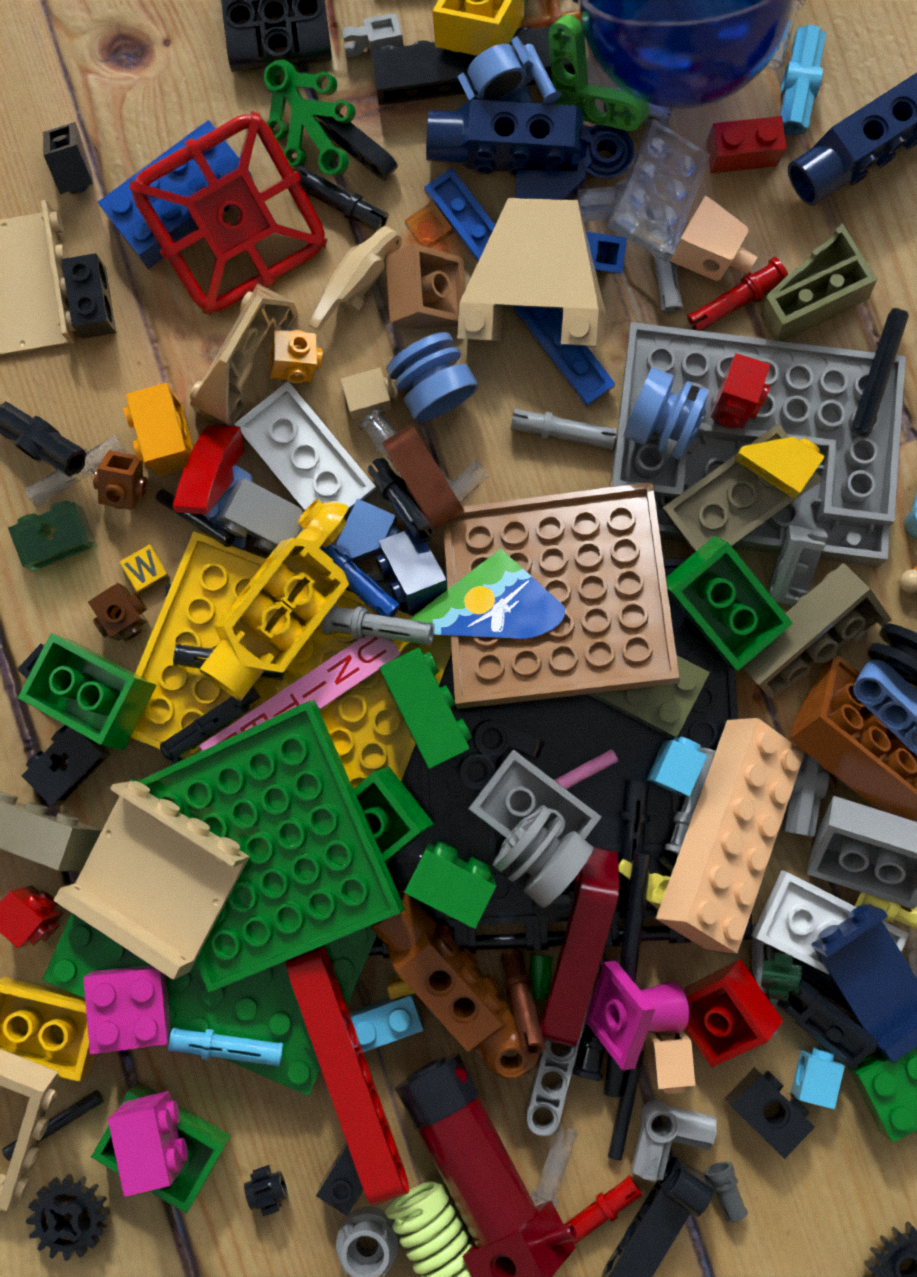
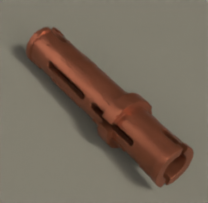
M518 949L506 951L509 960H507V956L504 953L500 957L506 977L504 988L506 994L511 998L522 1053L525 1056L539 1055L537 1045L542 1053L545 1051L546 1045L542 1037L532 996L534 985L532 978H529L527 975L523 952Z

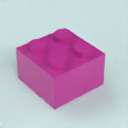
M149 964L92 971L83 977L90 1054L168 1044L171 1024L167 981L164 973Z
M169 1091L125 1101L108 1118L124 1197L170 1186L184 1167V1161L188 1160L185 1139L179 1138L176 1126L180 1122L178 1104L175 1100L171 1101Z

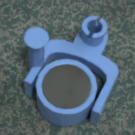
M517 36L511 40L514 46L500 44L479 54L471 62L467 71L471 81L464 73L457 76L469 100L533 103L529 97L531 92L527 85L533 79L544 98L542 104H552L561 96V92L555 90L532 44L523 45Z

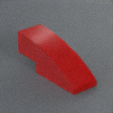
M208 425L193 447L182 472L173 502L174 512L208 514L234 481L232 467L245 452L241 427Z

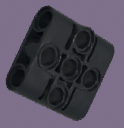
M221 0L226 47L231 72L267 68L270 63L277 60L288 61L293 66L295 64L332 60L325 0ZM308 11H314V12H316L315 14H313V15H311V16H304V15H303L305 12H308ZM275 15H280V16H282V17H281L280 19H278V20H270V18H271L272 16H275ZM239 20H248L245 24H236ZM297 38L300 50L298 53H296L295 39ZM260 43L263 45L264 57H261ZM278 47L286 48L280 53L273 52Z

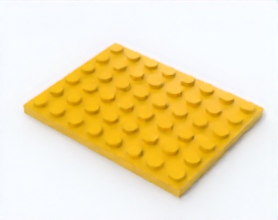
M193 531L135 674L157 686L130 738L160 749L161 742L167 740L194 720L231 697L206 678L198 668L173 666L175 646L177 643H180L181 645L215 649L221 642L215 625L267 559L234 546L225 547L215 539ZM345 590L336 601L337 607L356 610L359 606L367 609L369 614L378 615L356 594ZM398 610L394 617L409 620L413 616ZM321 621L285 669L282 681L259 677L253 686L257 689L261 698L250 704L247 712H244L179 757L186 759L201 752L202 749L199 745L359 639L352 638L351 634L333 632L331 635L324 634ZM434 635L430 646L392 640L401 655L420 647L423 654L430 652L439 669L438 674L434 675L438 685L440 684L452 654L451 635ZM379 670L320 710L353 789L374 771L387 766L393 770L402 782L416 746Z

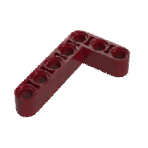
M594 847L589 859L575 877L574 902L540 1026L542 1037L545 1041L574 1048L577 1046L619 894L618 852Z

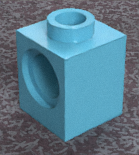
M813 1047L812 1053L800 1050L791 1093L800 1101L835 1110L845 1066L834 1059L835 1055L830 1051Z

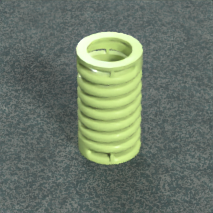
M442 1178L432 1179L409 1190V1194L401 1196L392 1202L386 1209L385 1214L389 1219H396L392 1228L395 1233L402 1234L399 1242L402 1247L408 1248L406 1256L410 1261H414L412 1268L415 1273L420 1274V1277H472L462 1256L475 1242L469 1237L470 1232L467 1226L463 1224L461 1214L456 1211L457 1207L454 1201L449 1198L450 1193Z

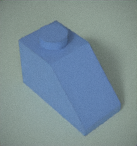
M357 499L335 547L344 555L348 553L354 559V564L379 555L378 541L398 534L400 531V527L396 526V515Z

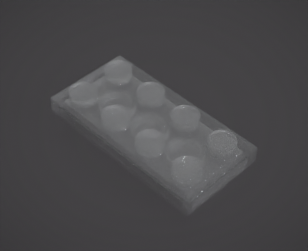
M653 119L647 126L607 227L667 263L675 253L710 154Z

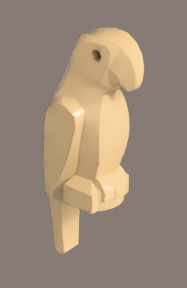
M383 226L371 238L362 244L352 247L341 260L326 285L325 293L309 325L320 331L340 302H344L360 311L365 303L364 294L372 288L382 274L385 267V256L400 249L402 236L395 230Z

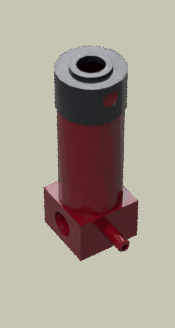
M459 1053L445 1058L444 1056L408 1075L405 1081L395 1087V1090L415 1130H418L475 1242L462 1256L472 1277H552L576 1249L572 1241L576 1238V1230L571 1224H563L551 1200L535 1206L478 1096L479 1092Z

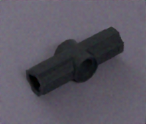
M7 401L0 404V434L3 437L14 442L17 448L40 463L42 460L68 477L81 472L86 465L87 453L79 445L61 436L58 430L36 415L32 418Z

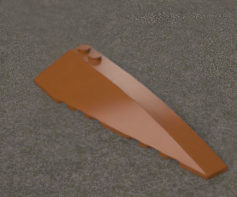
M837 654V657L825 664L798 711L790 740L801 751L808 753L819 762L827 772L834 774L876 809L917 822V756L857 699L853 688L860 672Z

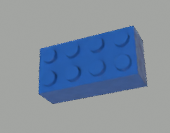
M209 120L98 201L107 218L147 269L161 261L163 257L159 252L161 250L160 245L136 207L132 190L129 189L131 180L135 181L136 177L143 170L185 147L184 142L191 138L197 140L216 129ZM226 141L203 153L216 179L235 170L238 166L239 157ZM193 159L151 183L149 186L188 197L207 186L208 183ZM147 195L174 242L198 228L185 206ZM229 205L224 207L225 212L231 208Z

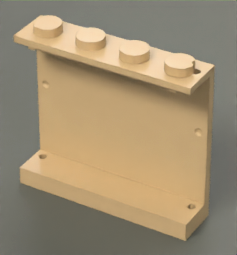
M46 200L41 201L42 212L0 220V356L76 343L74 334L76 330L72 327L62 266V259L68 258L64 244H60L59 233L63 232L62 219L59 212H54Z
M132 780L113 784L110 790L120 796L76 883L61 887L54 901L174 980L190 972L250 856L240 851V845L237 842L226 837L220 838L210 832V826L196 818L189 819L179 812L180 808L175 803L166 799H158L149 793L150 789L146 785Z

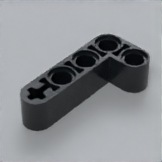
M672 1157L666 1165L663 1180H657L609 1258L601 1277H653L689 1215L692 1213L699 1217L708 1207L714 1192V1187L708 1177L678 1157Z

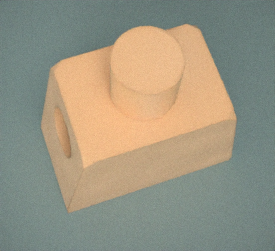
M705 195L668 260L716 281L722 278L729 266L745 275L748 274L758 256L741 247L748 233L747 226Z

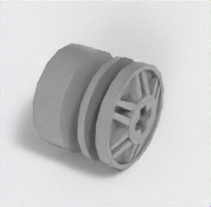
M545 805L540 806L533 814L519 822L503 842L500 853L493 863V866L502 872L514 861L515 864L507 876L512 882L527 872L530 877L525 884L523 892L542 908L551 904L566 889L583 868L594 848L575 831H571L559 841L556 835L563 823L559 817H556L544 828L543 825L551 814V810Z

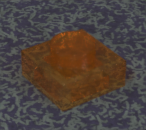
M433 201L405 219V226L421 246L431 248L452 234V227Z

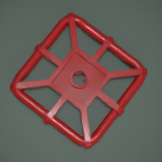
M251 111L250 114L237 116L197 140L193 138L184 142L185 147L143 170L136 177L135 181L131 180L129 189L132 190L134 202L160 245V254L163 259L167 258L192 301L202 309L204 314L212 315L213 312H219L242 300L248 291L253 292L257 283L267 288L275 284L274 280L312 259L321 251L322 247L326 248L328 239L325 238L323 225L299 182L301 177L298 171H293L271 128L260 118V113ZM246 129L237 168L216 179L203 153ZM256 134L260 137L282 178L261 192L258 191L248 173ZM193 159L208 183L207 186L188 197L149 186L151 183ZM288 189L311 234L277 224L265 201ZM147 195L185 206L198 228L174 242ZM227 205L232 209L238 207L240 213L236 216L238 222L235 225L230 221L224 222L222 216L225 214L224 207ZM273 233L308 242L306 246L269 268L265 266L254 244ZM204 238L215 257L206 295L179 252ZM246 250L258 274L217 297L225 261Z

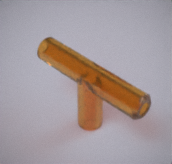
M545 0L547 14L524 17L521 21V27H529L531 29L547 27L555 23L563 15H572L581 24H587L589 22V12L587 9L561 12L559 0Z

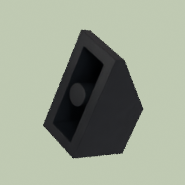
M76 122L43 132V156L59 193L69 192L70 194H78L85 191L89 185L93 184V177Z

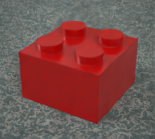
M741 959L686 986L683 990L689 1005V1020L685 1029L712 1068L767 1043L783 1022Z

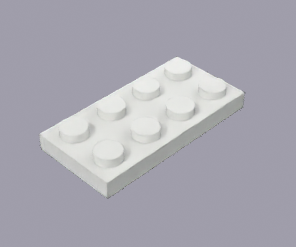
M289 381L234 424L241 427V433L304 511L314 500L319 499L323 503L339 502L348 506L346 512L348 513L353 509L357 499L363 501L376 490V486Z
M781 870L751 936L829 974L811 946V943L819 939L820 932L825 928L839 925L847 920L849 913L857 907ZM882 920L899 950L902 951L909 933Z

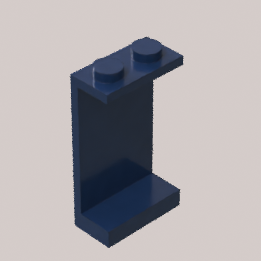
M871 904L861 905L853 909L848 915L849 918L841 924L829 926L821 931L819 939L811 943V946L861 1027L878 1041L875 1048L876 1052L893 1063L917 1046V978L882 920L888 917L885 910Z

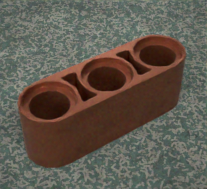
M412 424L382 442L424 514L434 525L435 529L465 511Z

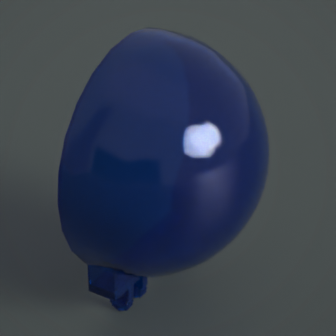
M572 0L578 4L580 21L592 56L607 77L624 92L645 103L673 109H691L717 103L732 96L752 82L765 69L783 42L794 8V0Z

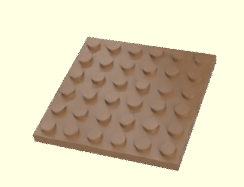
M653 482L463 506L464 512L443 524L447 589L499 549H502L563 604L565 608V616L557 627L533 638L514 639L451 635L454 694L457 709L680 683Z

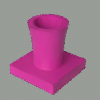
M617 961L603 963L585 1022L623 1071L635 1069L647 1033L682 1032L688 1024L689 1005L683 989L676 982L667 981L654 987L640 990Z

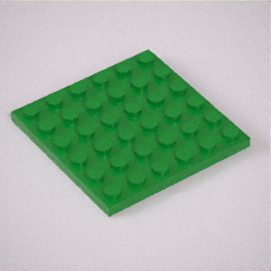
M315 700L307 701L138 781L150 789L149 793L158 799H166L175 803L180 808L179 812L189 819L196 818L210 826V832L220 838L226 837L237 842L240 845V851L250 856L196 959V964L208 993L400 914L405 910Z

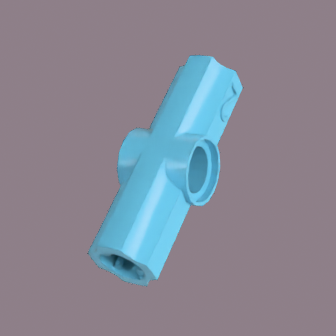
M807 25L805 27H798L794 36L791 58L786 66L781 85L783 99L779 116H782L784 134L796 136L798 134H805L810 124L813 100H815L818 94L823 74V68H820L826 33L819 26Z

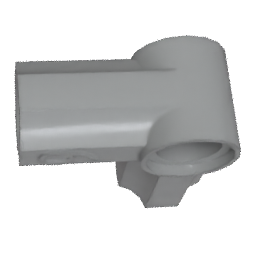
M659 1099L648 1101L640 1111L642 1123L631 1171L633 1174L646 1180H663L672 1142L710 1150L715 1142L717 1133L716 1117L669 1106L666 1102ZM659 1115L667 1116V1120L662 1126H651L655 1117Z

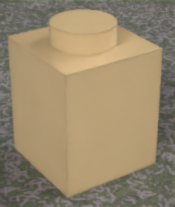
M381 367L340 379L352 420L392 409L390 398L396 397L390 376L383 377Z

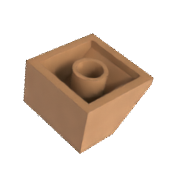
M414 243L385 256L390 323L413 329L458 326L459 302L466 289L463 257Z

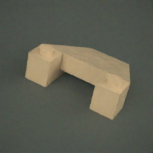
M507 199L459 302L457 338L501 341L503 306L563 309L561 344L603 347L605 308L578 200Z
M258 283L253 292L248 291L244 296L240 306L242 311L205 377L202 381L198 380L190 393L191 401L189 404L194 411L221 426H235L234 424L238 421L248 403L238 382L265 334L273 337L274 330L288 331L298 314L294 302Z

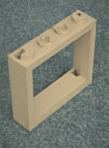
M0 1049V1086L30 1097L7 1175L0 1174V1209L8 1211L16 1198H23L25 1189L31 1181V1177L26 1175L38 1158L40 1148L35 1146L37 1140L40 1141L49 1123V1119L45 1117L46 1110L49 1111L58 1094L53 1090L58 1071Z

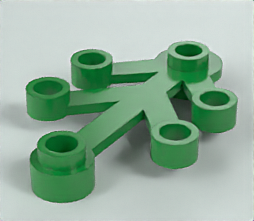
M277 60L270 63L264 72V82L272 93L270 116L267 124L277 141L284 140L288 135L287 148L284 150V154L291 167L296 168L298 165L303 166L306 162V152L301 148L305 128L320 151L318 165L321 171L335 177L343 175L349 166L348 155L343 149L332 144L315 116L332 117L339 122L347 124L355 117L356 110L354 105L345 100H338L334 103L303 99L297 88H314L323 95H332L337 89V80L332 74L327 72H319L317 75L297 73L295 67L285 60ZM285 73V79L281 84L280 78ZM328 78L329 84L323 90L322 83L324 79ZM286 100L292 108L289 127L283 120ZM346 106L347 113L342 118L340 111L342 107ZM279 124V133L275 135L274 128ZM297 151L298 158L293 163L292 154ZM339 156V165L335 168L334 160Z

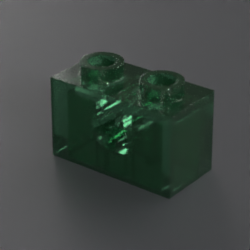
M68 500L50 506V511L41 515L33 513L17 519L18 524L8 527L22 567L31 571H36L97 546L84 509L77 503H70ZM54 527L57 531L53 532L54 539L50 540L46 537L51 535L50 529Z

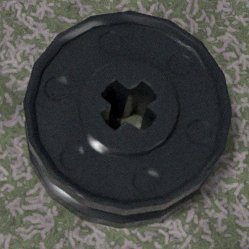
M883 624L879 631V636L889 646L872 643L867 653L872 660L885 661L908 683L917 686V633L899 625Z

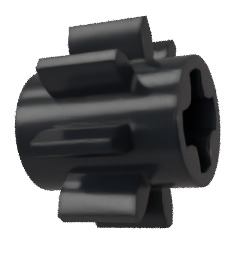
M270 1165L253 1170V1174H250L251 1181L244 1183V1191L249 1208L251 1210L261 1208L263 1217L279 1212V1207H282L281 1201L288 1198L287 1186L282 1172L271 1173Z

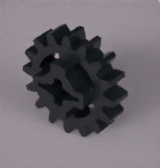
M67 1174L62 1184L57 1177L53 1178L48 1183L49 1188L43 1186L36 1193L39 1199H34L28 1206V1208L35 1212L26 1219L27 1224L35 1225V1229L29 1234L30 1239L37 1237L41 1239L37 1247L39 1251L43 1250L46 1246L51 1248L50 1258L52 1259L60 1251L63 1252L64 1260L68 1261L72 1257L74 1250L79 1257H83L88 1251V1247L93 1249L100 1241L97 1235H103L107 1230L108 1226L101 1221L107 1219L110 1211L100 1207L107 1198L106 1196L96 1197L94 1193L99 1185L96 1183L90 1188L86 1187L85 1176H82L77 1183H73L72 1174ZM65 1194H72L76 1197H67ZM87 1206L90 1211L91 1219L87 1216ZM67 1212L73 1217L69 1222L64 1218Z

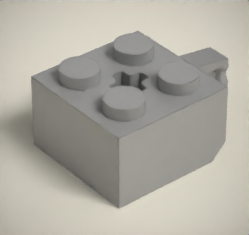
M244 478L236 482L217 520L224 523L223 528L235 537L241 539L247 535L256 540L254 543L255 547L271 554L280 541L296 538L300 534L302 527L297 524V521L303 513L300 507Z

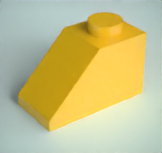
M795 437L742 446L734 460L795 499L825 456L818 453L820 449L813 442L805 438L798 440Z

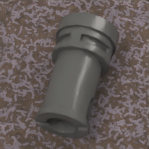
M723 1161L708 1167L705 1170V1175L714 1187V1192H716L725 1214V1220L727 1222H737L748 1215V1211L744 1206L736 1185L738 1180L734 1173V1167L731 1162Z

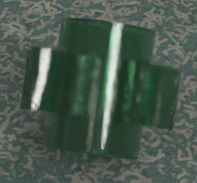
M775 953L774 961L764 960L761 988L770 989L769 995H771V999L788 1001L789 993L799 994L802 966L793 965V955Z

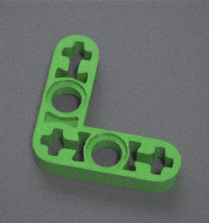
M563 15L551 25L548 31L552 83L555 90L561 92V96L555 101V105L577 106L583 111L582 118L585 122L627 131L638 129L648 118L650 111L646 100L636 93L588 84L585 34L581 22L572 15ZM563 60L569 61L573 65L575 75L565 70ZM595 99H600L606 104L607 113L597 108Z

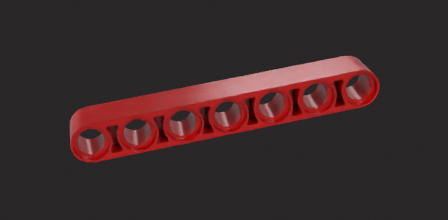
M320 946L287 960L286 969L367 1201L371 1206H375L409 1194L408 1178L326 948Z

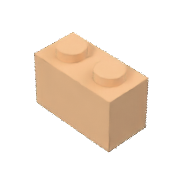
M684 1031L680 1033H647L645 1040L648 1073L657 1088L664 1089L665 1093L676 1094L685 1092L688 1086H696L692 1043Z

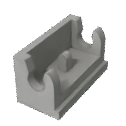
M793 525L788 526L768 585L769 594L776 602L795 606L799 598L808 594L819 558L828 539L827 533Z

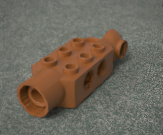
M406 889L399 891L398 894L405 910L400 914L369 926L386 945L395 971L467 1052L476 1051L488 1070L496 1076L506 1079L519 1078L529 1073L537 1064L539 1055L525 1056L522 1053L515 1018L511 1015L510 1005L502 999L500 994L501 988L497 981L490 974L485 976L479 970L476 958L467 948L462 950L454 941L455 936L446 923H438L415 898L404 893ZM508 1051H514L518 1053L513 1057H507L503 1055Z

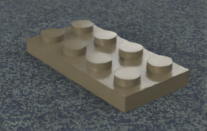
M778 423L749 445L789 438V436ZM736 454L663 507L662 511L694 553L713 536L723 539L733 546L822 481L821 477L815 471L799 495L793 499L734 460L737 456Z

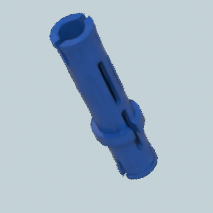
M332 543L325 548L321 545L319 549L332 558V562L345 572L349 583L348 588L365 604L371 607L376 614L394 617L397 614L401 605L367 574L361 571L353 563L354 559L348 553L344 555Z

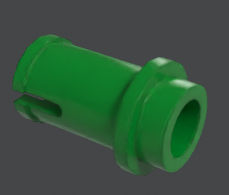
M530 954L529 978L531 977L534 989L532 990V996L535 1000H547L554 956Z

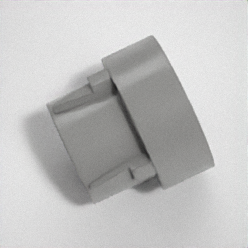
M371 1206L361 1207L349 1213L343 1220L336 1240V1252L345 1275L348 1273L352 1277H378L381 1274L385 1276L390 1270L397 1256L399 1234L395 1233L392 1228L394 1219H389L384 1210ZM361 1236H369L376 1239L378 1244L372 1249H365L361 1247L358 1239Z

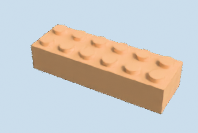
M759 718L727 720L655 918L706 950L738 953L805 752L801 751L796 745Z

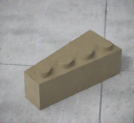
M843 563L836 570L829 572L823 581L811 592L799 598L796 605L785 613L793 624L742 668L773 699L808 676L811 670L810 666L815 663H828L837 657L836 651L839 647L850 640L854 644L867 637L865 630L876 623L882 627L883 624H887L892 619L873 591Z
M0 791V849L58 871H82L103 829L79 822L78 818L67 814L48 812V807L37 803L27 802V804L18 802L17 796Z

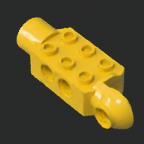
M319 499L314 500L297 521V524L302 527L300 534L296 538L280 541L215 625L221 642L199 671L235 699L242 701L264 671L283 673L348 587L349 583L345 572L332 562V558L319 549L321 545L324 548L329 546L344 529L347 521L343 517L347 512V505L339 502L323 503Z

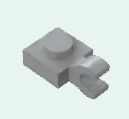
M396 13L363 19L364 26H350L341 30L344 42L354 41L344 44L346 57L360 55L367 46H369L370 52L371 50H378L385 45L404 46L403 35Z

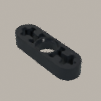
M315 116L330 139L378 178L386 181L398 168L394 158L353 123L345 124L332 117Z

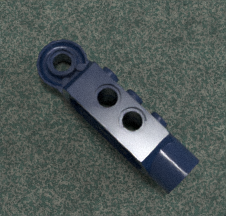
M917 73L831 127L808 152L789 163L788 176L792 187L806 204L814 206L848 183L851 186L856 185L869 174L867 170L875 165L882 168L897 156L895 152L903 147L909 150L917 145Z
M471 99L455 112L429 110L426 161L461 163L467 169H474L481 174L505 171L516 176V170L585 171L602 179L615 178L624 173L631 165L635 152L633 141L625 130L604 125H595L594 127L583 126V111L577 106ZM603 150L609 151L613 157L602 158L598 152Z

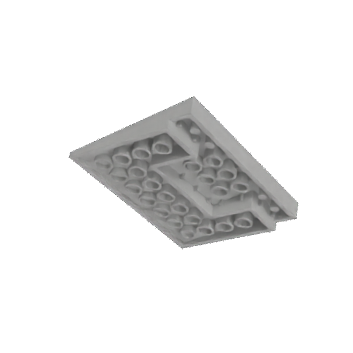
M631 322L610 487L653 482L660 539L686 542L662 511L663 507L736 455L742 446L751 444L779 423L789 437H795L798 440L805 438L819 447L820 451L818 453L825 457L815 471L822 481L733 545L732 548L779 554L788 526L793 525L827 533L828 539L819 559L881 566L888 560L890 525L894 523L906 356L896 355L872 432L868 437H861L853 434L851 427L873 363L874 352ZM735 353L771 364L764 383L770 385L763 407L760 406L756 419L749 418L743 429L739 427L734 429L720 425L717 420L710 418L721 382ZM652 367L674 375L671 392L678 395L683 385L687 381L691 382L692 385L686 399L694 401L700 387L709 390L704 418L693 443L682 453L680 459L671 457L677 441L670 438L663 453L658 451L660 434L654 432L645 445L623 437L632 411Z

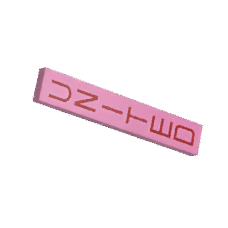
M366 635L199 746L203 751L310 700H315L319 710H321L378 672L380 666L402 655L391 639Z

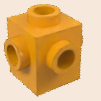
M274 330L269 348L270 379L288 380L292 383L311 382L315 369H320L322 364V348H316V334L305 333L301 330Z

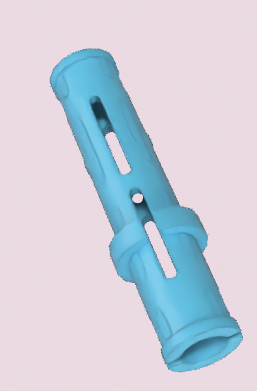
M173 1027L170 1034L168 1052L174 1051L201 1055L202 1060L216 1057L280 1067L284 1043L215 1034V1031L211 1029H206V1032H198Z

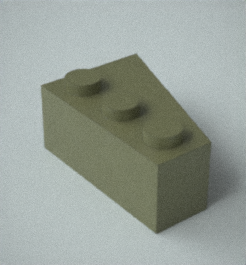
M843 223L822 246L819 245L812 252L811 256L799 268L796 267L766 296L761 317L775 340L783 341L869 300L877 278Z

